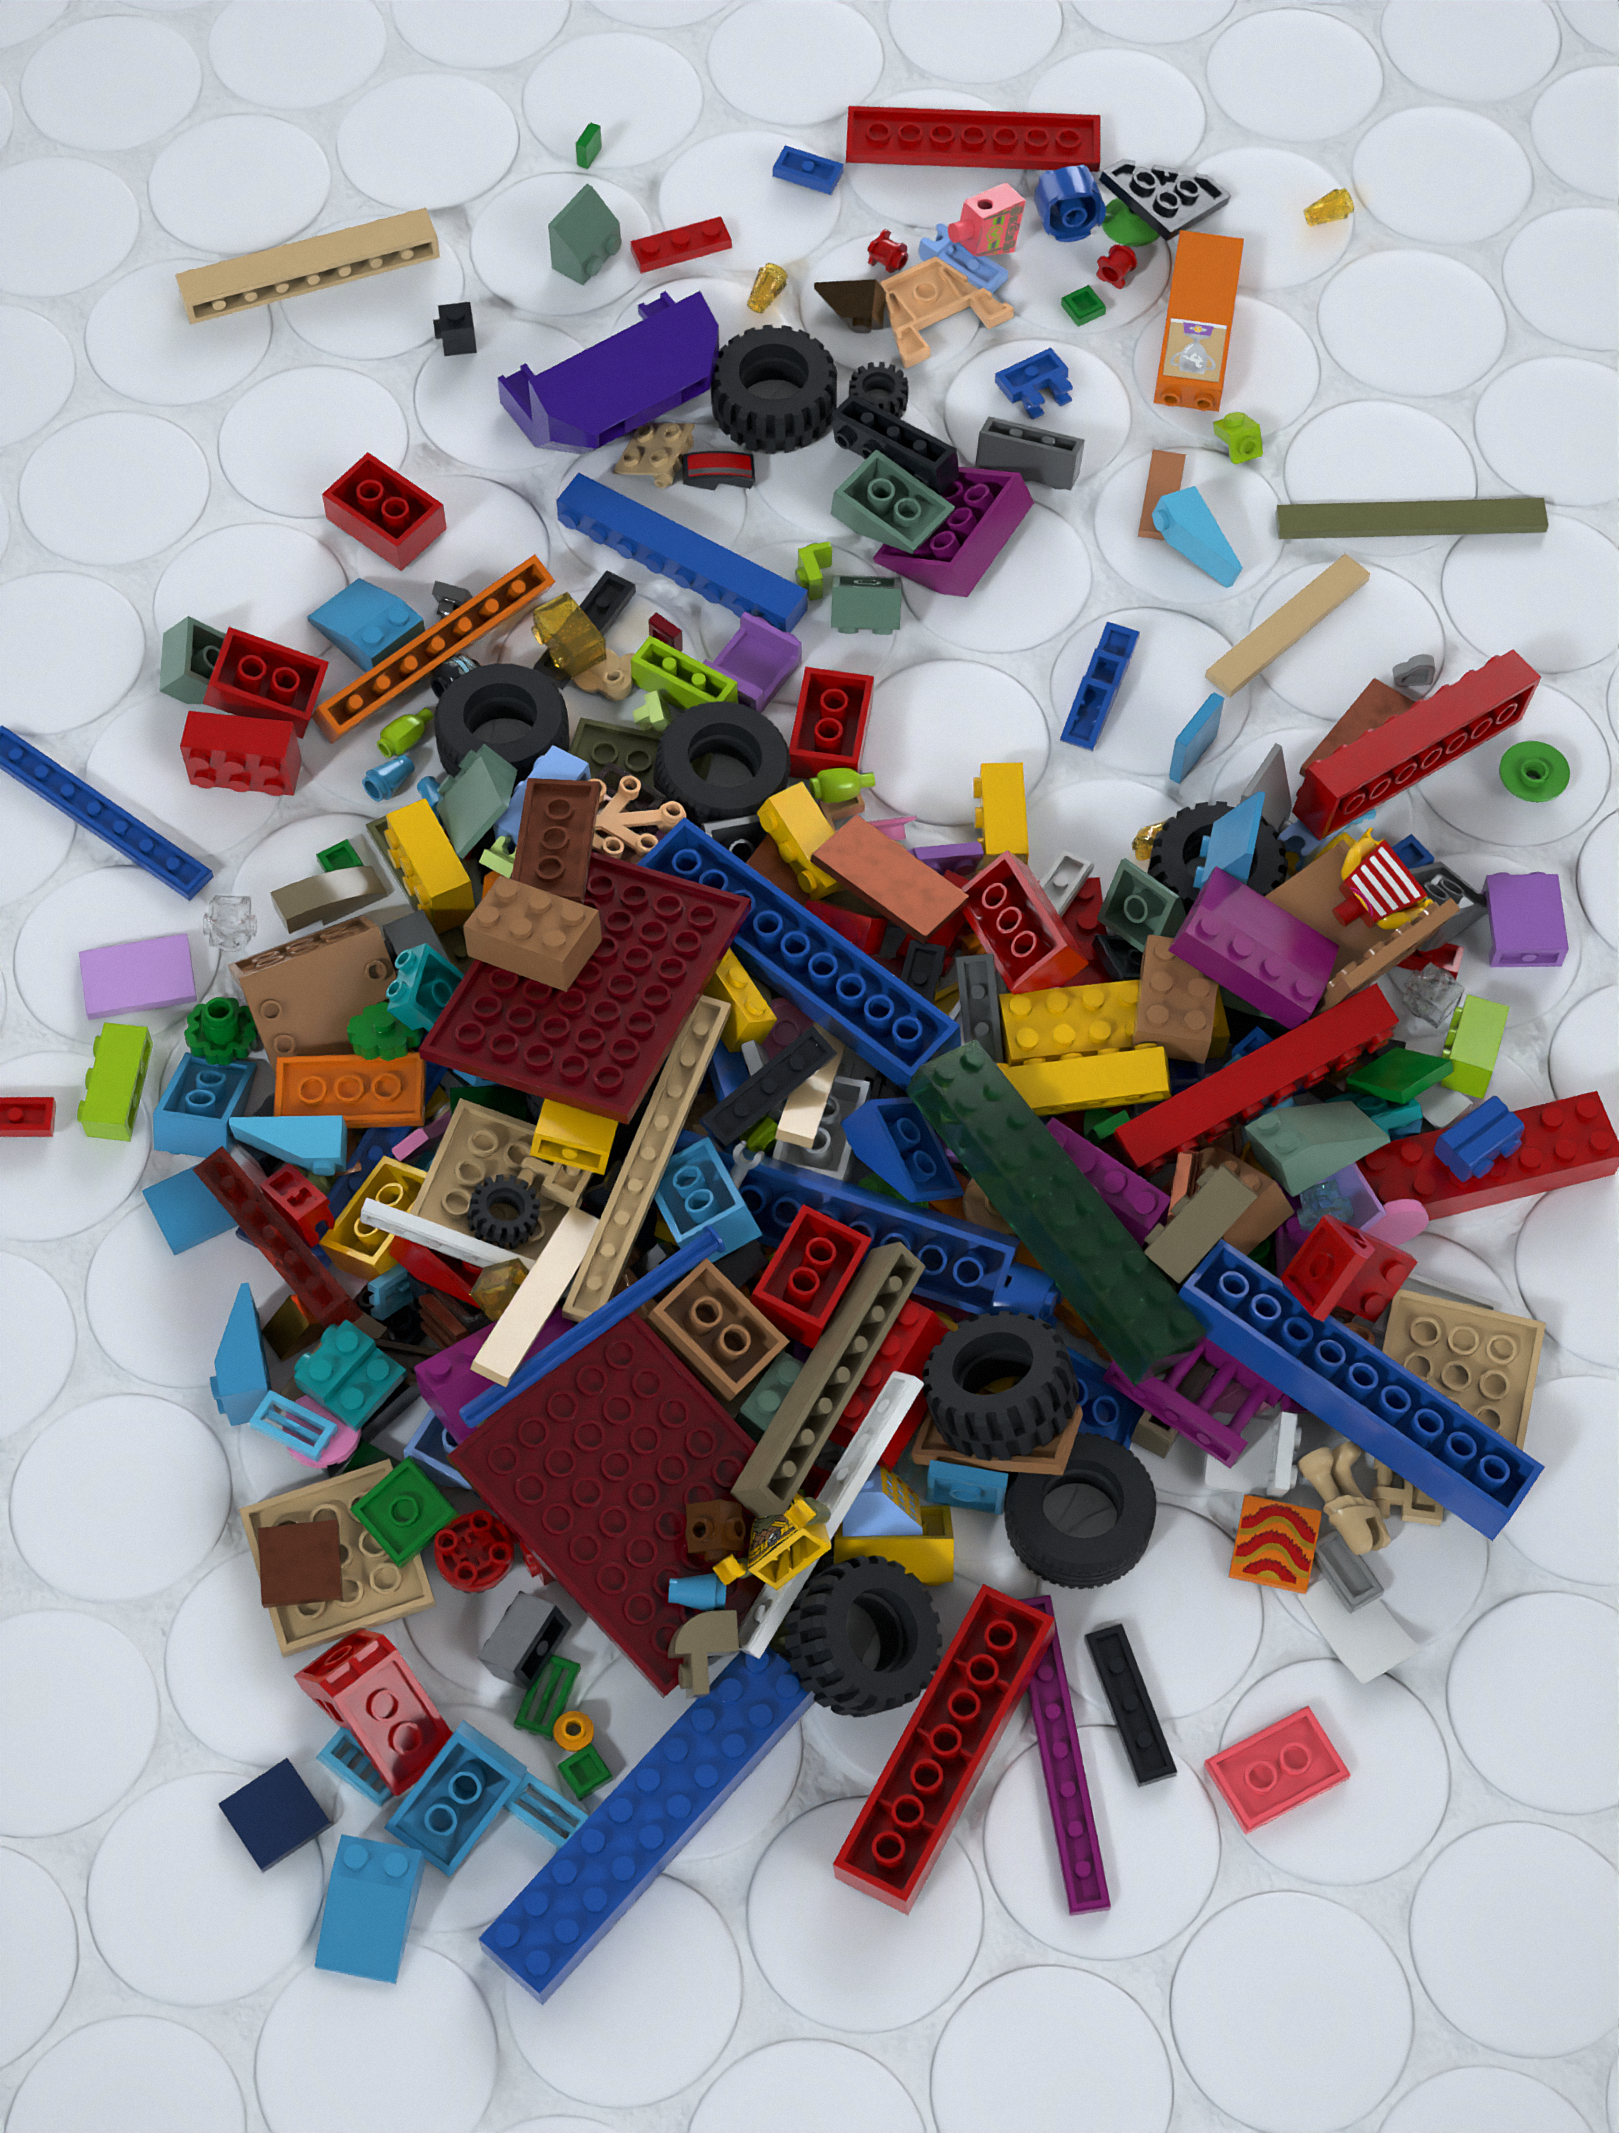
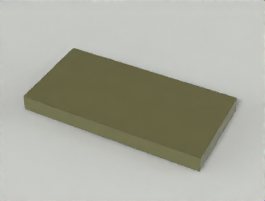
M580 717L569 753L589 763L591 779H599L605 783L607 788L615 791L618 790L620 780L624 776H634L641 783L638 797L658 801L653 784V774L658 744L662 735ZM711 752L690 763L695 773L704 781L707 780L715 755ZM625 786L626 789L634 790L630 786Z

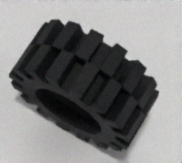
M874 362L868 363V369H865L862 365L858 368V373L854 372L851 375L849 396L854 394L900 419L903 416V411L907 409L908 380L907 377H904V372L901 369L895 372L896 366L893 364L885 368V362H879V367H874ZM873 389H883L891 393V395L885 398H873L866 393Z
M503 1174L496 1175L495 1182L492 1181L491 1177L484 1179L483 1185L479 1183L475 1187L467 1213L470 1231L476 1230L474 1237L478 1240L485 1237L486 1243L492 1244L496 1242L498 1247L505 1249L506 1243H509L510 1249H515L518 1247L519 1241L522 1245L528 1242L529 1235L532 1237L535 1232L540 1213V1199H535L537 1194L535 1189L532 1188L527 1191L528 1182L522 1180L520 1184H516L517 1176L510 1175L509 1181H504ZM493 1204H508L517 1210L518 1217L512 1221H502L493 1217L489 1212V1208Z

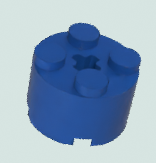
M1087 166L1063 167L1055 171L1047 170L1039 177L1040 183L1034 192V203L1044 230L1048 235L1055 236V239L1060 242H1075L1091 234L1090 229L1096 224L1100 226L1103 223L1106 207L1095 178L1089 172Z
M1015 1261L1006 1273V1275L1013 1278L1005 1287L1000 1286L991 1316L999 1315V1311H1011L1017 1316L1022 1312L1034 1316L1035 1320L1040 1318L1049 1323L1053 1329H1056L1058 1317L1053 1316L1056 1304H1061L1064 1300L1068 1283L1062 1281L1056 1275Z

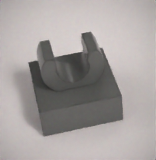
M435 581L432 595L440 603L437 615L441 616V620L473 598L467 589Z

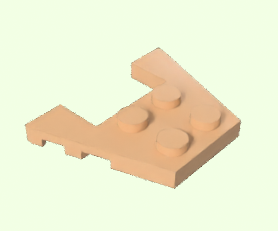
M937 256L883 280L880 284L886 291L885 308L900 359L905 369L930 358L931 348L917 331L968 307H971L984 325L990 329L1013 318L1014 309L1006 302L1002 305L993 299L992 293L985 288L978 289L969 283L967 276Z

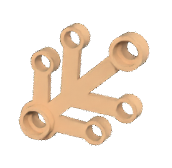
M624 776L620 780L618 792L596 818L595 830H602L612 837L603 839L594 833L592 849L602 855L620 859L624 844H626L643 858L659 843L658 839L649 833L638 835L626 827L656 825L658 829L668 834L684 817L686 818V812L678 802L669 801L661 805L659 810L620 813L630 800L638 797L641 783L636 777ZM599 779L588 780L600 781L599 803L602 802L607 789L605 783ZM625 786H630L634 790L626 789ZM642 844H648L652 848H646ZM607 847H613L617 851H610Z

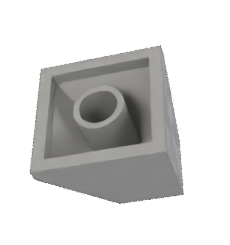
M1275 743L1243 791L1240 804L1258 791L1266 792L1261 816L1265 818L1264 824L1266 826L1269 824L1273 825L1280 835L1293 822L1289 821L1292 804L1281 745Z

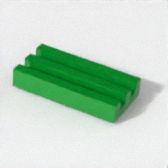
M553 1654L531 1691L526 1692L513 1723L514 1728L521 1731L522 1729L527 1730L532 1735L537 1736L538 1734L544 1736V1739L552 1741L555 1722L564 1712L581 1670V1665ZM549 1663L554 1664L555 1668L533 1722L526 1720ZM564 1668L568 1669V1674L547 1726H543L541 1724Z

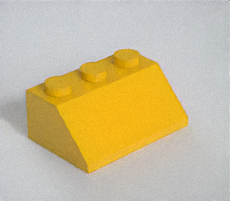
M950 1505L920 1506L922 1535L843 1536L841 1522L836 1530L837 1534L833 1537L834 1564L863 1555L865 1557L875 1555L886 1558L888 1562L894 1560L906 1568L905 1574L912 1572L924 1585L939 1586L944 1582H953L954 1536Z

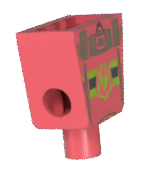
M1003 183L971 197L963 203L960 221L949 224L948 236L953 243L960 242L974 256L1012 253L1015 251L1026 200L1008 183Z

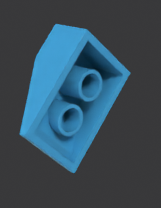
M360 578L307 616L308 621L365 673L425 632L423 618L401 598Z
M1258 791L1213 823L1211 837L1203 836L1199 857L1206 858L1205 867L1197 866L1193 887L1200 888L1199 893L1215 866L1243 884H1247L1266 792Z
M185 1052L153 1112L154 1150L176 1155L185 1154L211 1160L227 1161L235 1145L229 1136L232 1133L229 1126V1117H244L257 1071V1063L233 1060L229 1065H210L206 1062L205 1055L196 1057L191 1053Z
M708 1136L670 1157L654 1199L680 1249L704 1233L703 1227L709 1225L719 1234L726 1248L724 1252L719 1253L716 1251L707 1258L713 1263L762 1235Z
M249 1282L240 1285L214 1361L216 1376L210 1377L211 1390L214 1400L217 1401L219 1414L226 1413L231 1426L249 1423L269 1390H272L259 1312ZM272 1404L269 1409L276 1412L275 1405Z
M462 1720L385 1825L384 1829L408 1847L422 1850L427 1861L450 1877L522 1781L528 1767L465 1720Z
M341 1834L330 1876L315 1968L396 1984L426 1866L422 1850Z

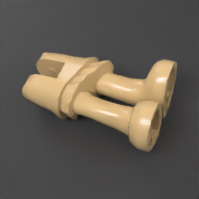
M1349 1441L1332 1451L1329 1447L1319 1448L1300 1459L1297 1467L1304 1478L1314 1486L1326 1502L1323 1511L1330 1516L1328 1521L1339 1531L1350 1550L1355 1555L1368 1553L1370 1550L1377 1551L1387 1547L1390 1544V1536L1383 1522L1381 1511L1376 1507V1502L1366 1499L1353 1479L1350 1467L1360 1457L1361 1449L1354 1442Z

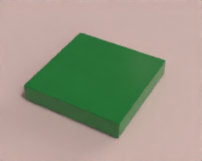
M1395 1047L1347 1077L1346 1080L1348 1090L1405 1104L1454 1071L1452 1060Z
M410 1456L405 1458L350 1508L368 1532L401 1569L435 1539L439 1531L461 1516Z

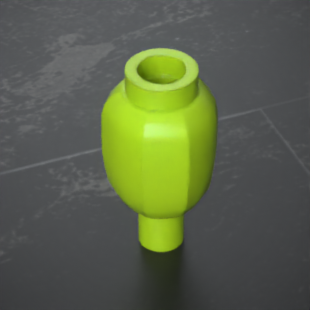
M424 708L416 715L405 714L392 721L380 732L381 739L376 743L379 751L387 758L407 753L423 737L425 725L434 718L432 712Z
M851 768L822 770L817 774L816 778H810L809 780L811 796L813 799H820L825 803L850 800L855 798L862 788L875 786L874 773L859 774Z

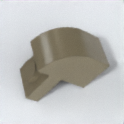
M736 1610L701 1613L685 1622L674 1633L668 1648V1659L684 1658V1664L679 1665L678 1678L680 1689H686V1699L703 1698L710 1694L707 1657L728 1656L739 1651Z

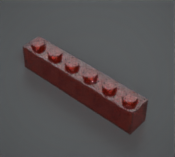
M223 1146L192 1169L325 1329L332 1324L340 1326L345 1319L353 1324L364 1315L341 1285Z

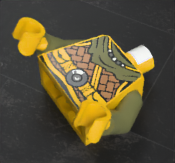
M796 1493L784 1514L759 1517L754 1520L750 1548L745 1557L735 1559L733 1555H730L715 1565L713 1570L725 1586L736 1578L755 1575L775 1590H778L831 1549V1542L825 1523L831 1517L829 1508L812 1497L803 1498Z

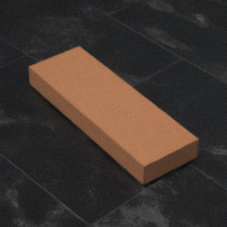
M1153 449L1138 537L1166 541L1162 533L1154 526L1151 515L1161 496L1180 491L1186 454Z

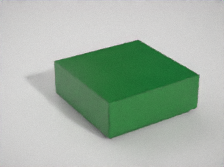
M590 122L575 143L579 167L588 170L602 149L600 125Z
M1089 285L1061 298V306L1078 327L1106 314L1105 304Z
M348 839L316 854L317 861L325 873L364 866Z
M592 1743L557 1765L558 1770L579 1802L614 1780L613 1775Z

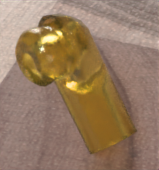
M1165 821L1143 827L1139 830L1131 844L1132 850H1135L1137 860L1150 859L1154 839L1157 832L1162 830V825Z

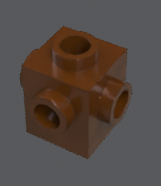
M713 1500L686 1505L687 1527L685 1537L688 1543V1553L704 1555L705 1562H721L730 1553L744 1552L746 1530L741 1503Z

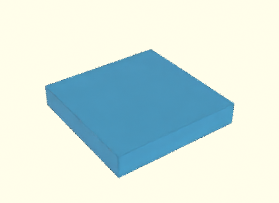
M1215 692L1211 693L1175 739L1169 779L1180 784L1215 740L1221 719L1224 697Z
M211 1159L142 1190L143 1196L174 1256L242 1223L241 1216Z
M930 1460L925 1501L1000 1515L1003 1511L1008 1474Z

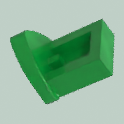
M1104 1108L1085 1110L1082 1123L1083 1138L1098 1148L1111 1140L1116 1128L1131 1119L1125 1110L1116 1115Z

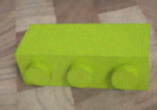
M652 636L646 639L631 658L633 684L649 693L657 690L664 701L683 711L706 702L724 701L738 704V682Z
M1467 994L1463 1008L1455 1007L1443 1047L1445 1049H1443L1441 1058L1452 1060L1454 1072L1442 1079L1441 1087L1484 1099L1494 1070L1509 1006Z
M104 1022L101 1036L97 1035L95 1037L93 1055L96 1058L93 1068H88L85 1078V1087L88 1091L85 1101H80L77 1111V1120L82 1123L87 1137L131 1142L153 1048L148 1027Z

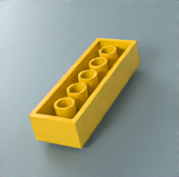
M1139 980L1045 989L1017 995L1012 993L999 994L1005 1063L1009 1067L1022 1066L1024 1061L1034 1058H1042L1046 1062L1059 1061L1061 1056L1071 1053H1080L1083 1057L1098 1055V1051L1108 1048L1120 1049V1052L1131 1051ZM1217 985L1212 1039L1206 1059L1223 1057L1230 1038L1219 985ZM1168 1058V1063L1184 1061Z

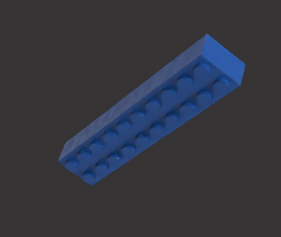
M685 817L636 864L750 898L751 910L730 945L731 950L741 965L912 1097L961 1046V1029L957 1022Z
M682 1128L671 1156L707 1136ZM710 1138L728 1173H730L735 1164L733 1150L736 1146L731 1144L723 1150L713 1138ZM743 1149L744 1158L753 1160L757 1153ZM764 1155L762 1162L758 1166L748 1170L738 1189L762 1233L761 1236L756 1238L759 1243L778 1248L804 1204L871 1238L865 1260L873 1248L901 1242L926 1266L911 1293L978 1315L986 1313L991 1315L1000 1286L1005 1287L1009 1282L1010 1276L1006 1275V1273L1015 1262L1022 1240ZM653 1198L650 1207L659 1209L655 1199Z
M1223 1239L1218 1241L1183 1285L1169 1309L1175 1316L1491 1541L1496 1538L1512 1518L1545 1468L1538 1461L1329 1315L1324 1322L1312 1317L1281 1280Z
M768 1645L760 1659L740 1651L709 1685L710 1694L703 1698H697L478 1938L482 1951L541 2005H544L815 1702L813 1699L815 1694L812 1691L806 1693L800 1685L799 1681L802 1678L798 1671L793 1673L790 1664Z

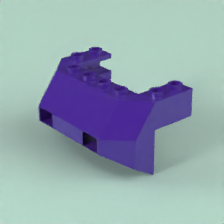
M664 291L660 293L659 299L647 305L644 303L638 305V314L643 319L642 321L542 373L535 375L525 363L520 366V371L506 378L504 375L499 376L497 380L501 405L534 447L581 455L604 446L710 390L716 360L719 356V325L701 291L677 303Z

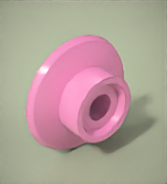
M917 816L876 820L868 823L890 839L898 841L906 839L904 825L916 820Z

